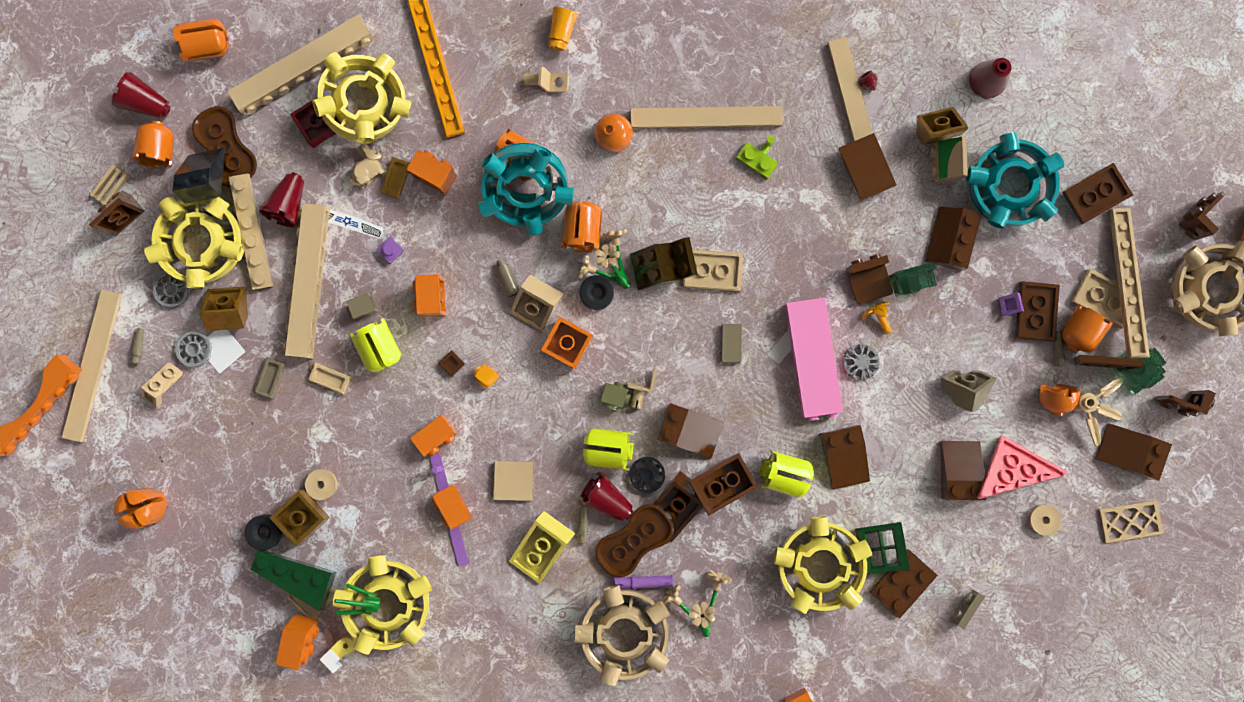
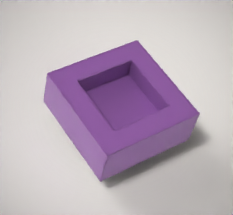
M391 237L376 249L390 264L404 252Z
M1020 293L999 297L1003 316L1024 312Z

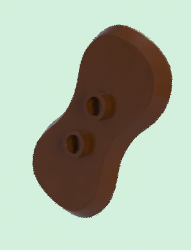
M215 106L197 115L192 124V132L195 139L207 151L219 148L225 149L222 185L231 187L229 177L248 173L250 178H252L257 169V161L254 154L240 141L233 114L225 107Z
M654 504L640 506L634 511L624 528L605 536L599 541L595 549L596 559L600 566L611 576H628L636 569L639 561L647 552L662 547L670 541L674 532L673 523L660 507Z

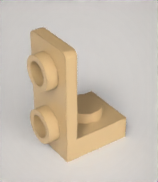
M167 363L141 387V398L157 409L162 404V395L183 376V372L171 363Z

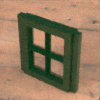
M902 522L855 528L856 538L859 542L866 540L868 543L867 534L878 533L880 547L870 549L871 552L881 551L883 565L873 567L871 556L866 558V575L910 569ZM892 530L895 545L884 546L881 532ZM895 549L898 563L887 565L885 550Z

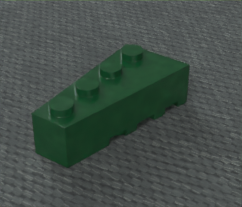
M258 550L256 552L251 570L318 611L325 609L330 589L337 573L336 571L266 550Z

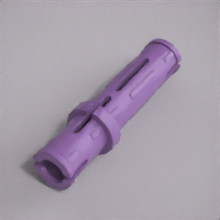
M673 575L614 577L615 585H619L620 589L636 591L638 588H673Z

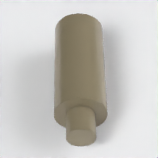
M504 259L496 261L499 267L496 270L508 298L517 295L519 287L509 264H505Z

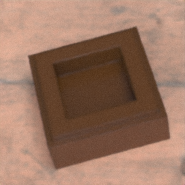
M452 350L438 363L451 377L465 365Z

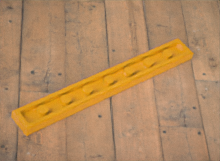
M407 0L446 138L465 134L428 1Z

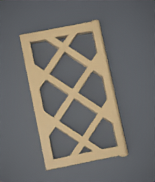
M1157 500L1099 509L1105 544L1164 534ZM1153 505V513L1148 515L1142 511L1144 506ZM1134 508L1136 510L1131 519L1122 514L1125 509ZM1114 511L1116 515L1109 522L1106 520L1105 513ZM1139 513L1148 518L1143 527L1134 522ZM1120 516L1128 521L1123 531L1114 525ZM1151 522H1154L1157 526V531L1148 532L1146 529ZM1131 525L1140 530L1138 534L1130 536L1126 532ZM1111 528L1120 533L1118 538H1109Z

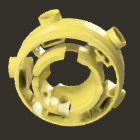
M334 52L324 60L323 63L327 68L323 72L318 84L317 99L312 100L316 115L318 117L322 116L328 127L336 134L361 144H369L391 132L398 124L401 116L408 117L412 101L405 99L403 84L398 75L392 70L395 62L389 55L381 53L377 59L364 55H351L341 58L337 52ZM358 70L367 72L365 75H350L341 80L337 85H334L335 82L347 75V71ZM358 81L359 86L367 87L378 97V102L373 108L358 110L354 115L346 110L349 103L345 92L346 89L350 88L351 83ZM385 83L390 87L395 96L388 120L385 116L389 104L386 91L382 86ZM324 89L332 91V97L331 95L323 97ZM335 116L341 122V125L334 120ZM380 123L384 126V128L374 131V127Z
M169 196L158 204L162 213L153 228L152 245L144 249L145 255L151 264L158 262L169 275L185 281L186 288H204V283L222 278L241 260L244 254V245L239 224L227 209L230 206L229 203L220 197L184 204L181 199L176 201L173 196ZM202 206H205V210L225 222L229 219L233 232H228L225 226L219 225V221L216 218L202 213ZM195 208L196 212L190 213L188 210ZM200 222L201 225L208 229L211 243L209 248L201 254V261L194 262L190 255L184 251L183 241L186 232L183 229L188 225L194 226ZM172 223H178L173 234L168 235ZM167 239H172V248L176 257L184 265L194 268L187 269L186 275L177 270L172 264L175 258L170 244L166 243ZM218 256L228 259L215 273L210 275V272L205 271L219 265L217 261H214Z
M811 517L810 523L795 530L786 539L782 548H776L773 564L778 565L781 582L789 595L794 599L791 605L804 614L809 609L830 611L843 606L852 610L863 600L858 593L866 579V558L872 556V552L866 540L859 542L845 528L829 523L828 517ZM829 528L833 529L830 538L826 537V535H829ZM806 530H808L809 535L814 536L809 538V543L805 545L800 543L795 551L788 548L791 542ZM837 532H840L849 540V543L845 545L852 561L857 562L856 571L851 570L852 564L849 563L847 554H845L842 546L834 540ZM828 550L837 557L841 565L840 573L828 583H818L809 576L806 568L800 567L802 556L810 557L816 551ZM784 567L793 569V574L799 578V583L804 588L818 593L817 601H814L815 598L798 587H796L795 591L792 590L787 582ZM850 574L855 575L851 585L848 583ZM844 581L847 582L834 593L837 596L836 598L822 601V593L831 592Z
M385 555L367 558L368 565L355 572L346 584L355 586L360 577L369 570L370 576L377 577L372 582L367 583L363 590L374 593L379 589H389L398 596L400 602L407 603L406 613H399L393 620L388 622L379 621L368 614H361L369 626L376 630L384 631V639H380L381 634L368 627L362 629L354 615H341L347 631L356 640L353 646L354 649L363 654H370L372 648L389 650L406 643L413 647L424 635L421 629L426 622L429 612L428 592L432 591L429 580L425 575L420 576L413 568L404 563L386 560ZM391 566L397 567L394 574H386L391 571ZM400 569L406 571L414 578L408 583L409 590L405 586V583L408 581L398 576ZM345 585L343 590L337 589L335 591L333 607L340 608V611L352 610L354 607H356V610H364L361 609V606L335 603L334 600L343 599L363 602V598L368 596L358 593ZM423 595L424 607L416 606V599ZM415 610L423 611L420 621L415 618L400 633L402 637L390 639V631L397 630L401 625L407 623Z

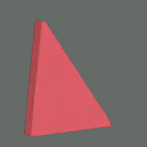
M1000 436L977 498L982 499L1063 477L1067 471L1004 436Z

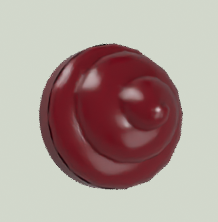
M872 70L867 71L859 77V85L864 89L875 91L878 76Z

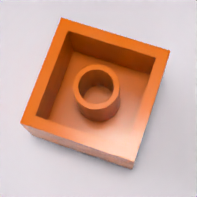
M417 150L406 169L415 179L444 195H447L457 177L450 163L443 159L438 161L435 155L427 150H424V152Z
M439 274L415 275V280L412 281L413 292H416L413 308L414 311H417V315L423 318L446 316L444 278Z
M559 316L541 351L576 370L594 335Z
M297 613L283 628L275 665L298 671L303 664L307 663L309 656H312L315 651L313 642L319 633V627H317L319 619Z

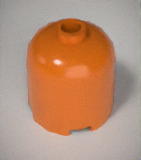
M152 121L151 123L141 125L136 132L131 160H138V165L158 169V165L165 166V169L171 168L174 148L173 132L159 121Z
M1077 304L1064 326L1062 338L1068 344L1067 348L1075 353H1078V351L1087 353L1097 348L1113 323L1111 321L1106 323L1104 321L1106 317L1090 308H1087L1086 311L1081 309L1083 306Z

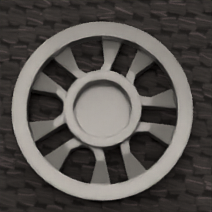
M167 272L159 275L154 281L153 295L161 305L176 307L186 302L190 288H186L185 281L177 284L179 279L174 278V282H172L173 277ZM168 275L169 282H165L163 277ZM158 283L164 284L163 287L159 286ZM162 289L163 294L158 295L157 290ZM182 291L185 292L183 298L180 296ZM170 298L173 299V304H168Z
M190 331L184 333L178 339L175 352L182 364L189 367H198L210 359L213 347L206 335L201 332ZM199 336L203 338L200 342H198ZM185 337H187L189 340V343L187 344L183 342V339ZM180 345L185 346V349H180ZM207 348V354H204L203 349ZM186 352L187 355L182 358L180 353ZM195 357L198 358L199 363L194 364Z
M858 344L849 348L843 359L845 371L850 377L857 380L871 378L876 374L880 365L877 352L865 344ZM860 347V354L858 355L854 349ZM864 348H867L866 354L864 355ZM870 351L874 354L872 358L868 357ZM849 353H852V354L855 355L856 357L853 358V357L849 356ZM847 359L853 360V365L847 366ZM870 360H876V363H870ZM869 365H872V366L875 367V369L873 370V372H871V371L869 370V368H868ZM855 366L856 369L850 372L849 370ZM858 369L861 370V377L855 376ZM863 369H866L868 376L865 375Z

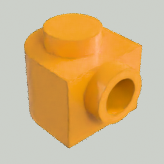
M487 364L483 366L478 365L472 373L478 379L476 382L483 388L487 386L491 388L500 376Z

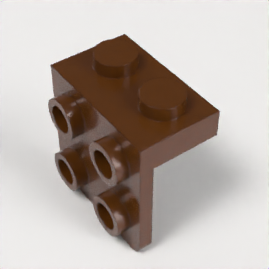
M1223 191L1217 194L1214 192L1207 198L1205 196L1196 203L1197 207L1194 210H1189L1182 217L1184 220L1179 225L1186 231L1185 233L1188 237L1196 241L1214 235L1219 230L1206 214L1226 195Z
M881 254L870 256V260L865 262L862 259L851 262V266L846 268L857 304L893 294L892 285L885 266L889 263L887 255L881 257Z
M1210 390L1191 391L1187 402L1172 395L1156 396L1155 400L1160 402L1159 405L1164 408L1177 409V413L1180 415L1198 417L1199 415L1208 414L1209 409L1215 403L1214 397L1216 393Z

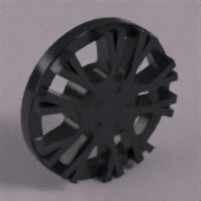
M641 457L632 464L629 478L631 484L638 491L651 493L658 490L664 483L665 470L657 459ZM645 460H649V467H645ZM640 461L643 463L642 469L636 466ZM652 461L658 464L655 468H651ZM661 468V472H654V470ZM633 469L640 470V474L633 472ZM638 475L640 479L634 482L632 476ZM656 475L662 476L660 482L655 480ZM642 480L644 483L641 487H638L637 485ZM652 480H654L657 484L656 487H654L651 483ZM645 483H649L651 489L645 490Z

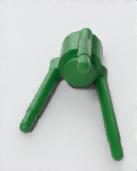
M346 584V587L366 595L368 598L364 597L363 602L343 599L334 600L335 603L361 606V609H364L336 611V615H371L378 612L380 597H375L376 593L368 592L351 584Z

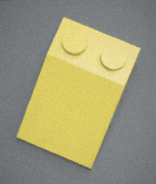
M543 511L535 520L509 562L540 584L575 533Z

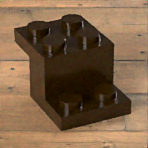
M685 237L671 243L654 244L630 253L638 291L657 285L672 284L698 275L690 237Z

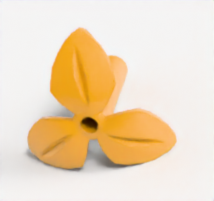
M880 302L875 304V307L868 308L861 319L863 321L868 315L875 314L884 333L888 334L892 330L886 320V305H891V303Z

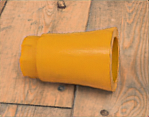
M553 7L551 29L548 38L549 48L557 51H566L578 13L566 8Z

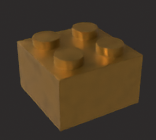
M305 489L297 491L270 517L295 546L304 543L330 518L317 502L308 495Z

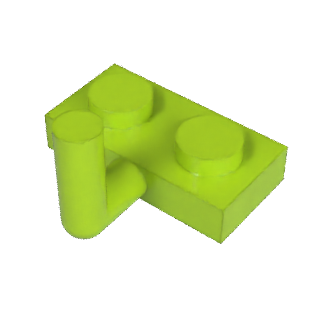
M768 136L760 150L747 142L736 158L767 180L779 163L767 155L775 141L774 136Z

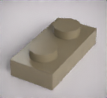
M975 590L969 592L964 598L965 603L962 608L955 612L952 622L965 629L985 596Z

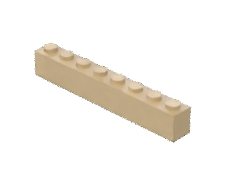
M358 14L227 92L238 111L243 115H250L258 107L271 103L273 98L288 93L290 88L302 85L307 78L319 75L326 68L323 62L330 54L337 52L341 58L351 56L360 47L368 46L374 38Z
M303 203L302 208L299 210V219L301 221L296 233L299 239L298 246L294 250L296 265H293L292 268L294 282L290 286L292 299L291 303L288 304V314L290 316L285 328L286 333H288L287 340L284 341L283 345L285 356L313 359L330 208L326 205Z

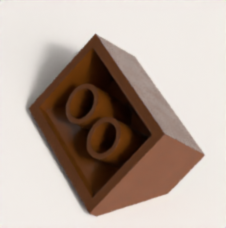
M939 207L925 262L958 271L968 269L982 213L965 208Z

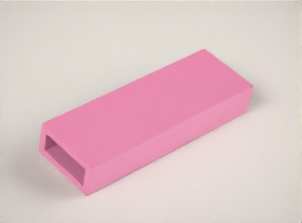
M825 298L786 303L784 306L802 418L807 417V421L818 420L820 415H826V418L838 417V413L843 412Z

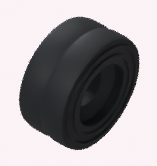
M592 275L582 282L579 294L586 307L592 310H602L612 302L614 289L612 283L606 277ZM595 287H599L602 290V295L599 298H594L591 295V291Z
M263 514L256 516L246 525L245 539L254 549L267 550L280 542L283 532L270 519L272 515ZM261 527H266L269 530L266 538L261 537L259 534Z

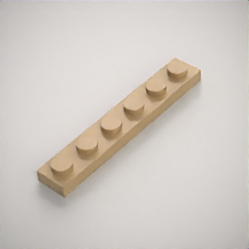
M250 174L229 177L252 290L273 287Z

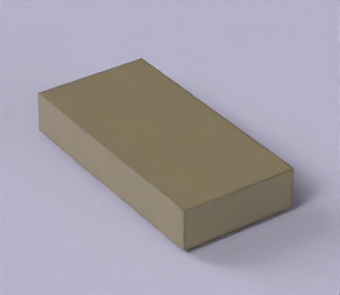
M722 324L721 362L741 363L742 324Z
M266 357L254 393L274 399L286 363Z

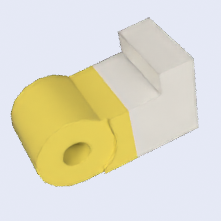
M351 635L344 636L320 661L332 673L336 672L342 666L339 660L344 655L355 650L353 646L356 640Z

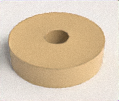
M326 469L311 472L305 481L306 492L315 500H325L332 497L338 486L336 476ZM320 481H322V482L324 483V487H323V488H320V487H319V482H320Z
M1040 504L1030 511L1028 522L1035 533L1049 536L1059 530L1062 518L1055 507ZM1046 516L1047 522L1043 523L1042 519Z

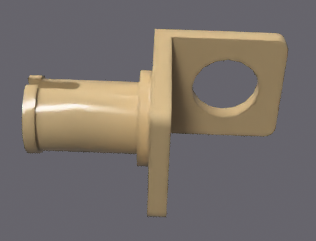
M540 67L539 74L526 73L524 75V84L526 86L538 85L546 92L568 91V73H550L544 67ZM557 78H563L564 84L560 88L555 87L554 84Z
M654 368L650 386L632 382L627 383V387L634 390L630 404L631 407L635 408L636 401L638 400L637 408L642 409L645 392L653 391L657 372L656 368Z

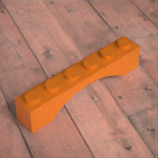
M55 355L43 369L41 388L31 407L16 420L0 426V456L11 455L16 450L17 444L27 438L30 429L40 423L44 413L50 411L54 406L53 403L66 393L65 389L78 379V374L82 369L68 356Z

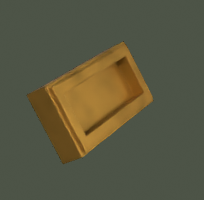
M392 157L380 192L381 194L400 200L409 173L406 169L410 162Z

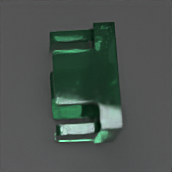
M934 262L900 270L889 275L895 297L937 286L933 272L935 270Z
M1156 348L1149 349L1150 357L1136 358L1143 360L1141 368L1135 370L1113 368L1116 374L1123 379V383L1132 395L1137 394L1142 389L1153 387L1165 378L1163 374L1166 371L1162 366L1166 364V361ZM1127 351L1118 358H1127Z

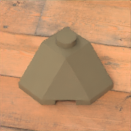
M952 370L943 376L941 381L955 405L962 407L966 411L973 412L984 403L996 381V377L980 370H972L971 374H962L960 370Z

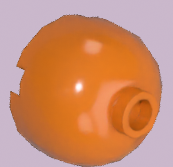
M610 113L598 120L594 134L601 148L617 153L629 146L633 136V129L625 117L620 114Z
M1049 384L1041 385L1039 400L1046 410L1052 411V415L1063 416L1064 413L1071 412L1078 405L1081 390H1077V387L1056 384L1057 386L1049 388Z

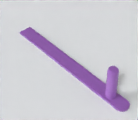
M435 454L431 457V472L435 475L440 492L449 487L441 456ZM457 526L452 530L449 528L458 566L469 564L460 527Z

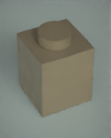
M370 293L347 300V313L349 317H353L355 320L378 313L374 298Z

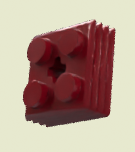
M312 100L290 114L312 148L336 134L328 127L322 116L318 117L316 115ZM335 116L334 120L341 125V122ZM316 118H318V119L320 120V123H319L318 125L315 124V123H316V121H315Z

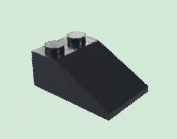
M219 148L191 154L184 160L174 175L172 189L184 204L221 197L225 149Z

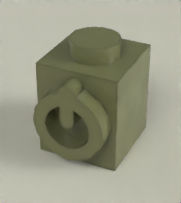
M615 382L614 385L606 383L601 401L604 402L603 407L620 412L624 405H628L631 394H628V389H625L626 385Z

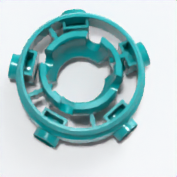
M1017 132L999 136L1000 143L984 152L976 164L970 166L967 171L966 183H969L971 199L976 209L988 219L987 222L990 225L999 229H1003L1004 226H1023L1039 218L1044 222L1048 221L1058 211L1054 203L1060 187L1058 170L1064 168L1065 165L1063 158L1057 152L1049 155L1035 143L1019 140ZM1021 152L1031 157L1035 163L1030 164L1023 159L1013 157L998 161L993 153H996L997 157ZM986 158L992 163L988 169L980 167ZM1018 166V169L1028 177L1030 192L1021 198H1012L1007 194L999 197L994 187L1000 184L1003 172L1009 167ZM1045 178V197L1039 200L1027 212L1030 216L1027 218L1025 209L1036 200L1040 189V180ZM980 188H982L983 198L980 197L978 191ZM986 200L992 208L988 209L983 202ZM1018 212L1019 221L1008 220L1011 213Z
M533 143L510 144L499 149L494 154H489L481 165L484 169L481 180L483 200L478 202V207L484 217L494 214L506 223L525 227L527 234L534 236L543 231L542 224L555 218L562 211L565 204L572 205L574 188L568 187V178L564 165L553 152L543 146ZM512 157L511 165L508 167L509 162L507 161V158ZM550 165L560 175V177H557V183L553 182V172ZM528 176L538 182L540 187L543 188L544 194L540 196L537 193L522 194L514 190L508 192L505 188L507 183H510L514 178ZM490 183L497 184V186L491 187ZM552 191H555V199L549 204L541 207L540 204H542L544 201H550ZM504 199H505L507 202H509L511 205H508L507 203L503 202Z

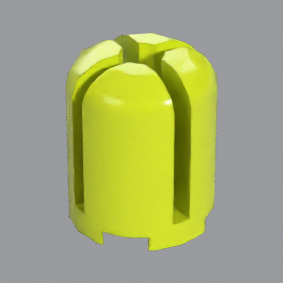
M384 318L381 319L382 323L379 325L375 322L356 330L357 335L355 336L353 333L349 334L366 370L369 372H379L386 367L388 368L396 364L401 357V352Z
M590 429L584 438L583 444L620 448L621 452L585 448L582 452L585 463L589 466L628 471L630 468H626L627 462L632 460L634 443H630V435H634L633 432Z
M769 450L768 452L772 453L768 460H763L759 474L763 476V485L759 484V486L795 497L805 496L812 484L777 474V472L780 470L813 480L814 471L812 464L800 458Z

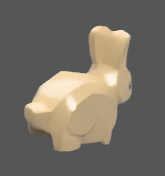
M360 144L357 147V152L363 157V160L354 165L352 178L348 182L351 185H358L364 189L379 177H384L386 172L380 164L383 155L378 151L370 150L367 144Z

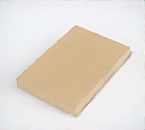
M692 249L698 275L684 279V288L740 292L743 253Z
M1090 268L1087 269L1070 303L1076 306L1077 304L1082 305L1081 309L1085 311L1087 308H1090L1106 317L1104 321H1111L1113 326L1124 329L1118 283Z

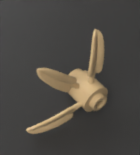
M1121 377L1101 387L1096 395L1081 393L1078 405L1074 409L1078 412H1086L1088 417L1086 422L1095 446L1100 445L1101 434L1097 419L1091 417L1090 412L1096 409L1100 415L1121 420L1122 414L1104 404L1098 405L1097 401L1098 397L1106 398L1115 392L1123 384Z

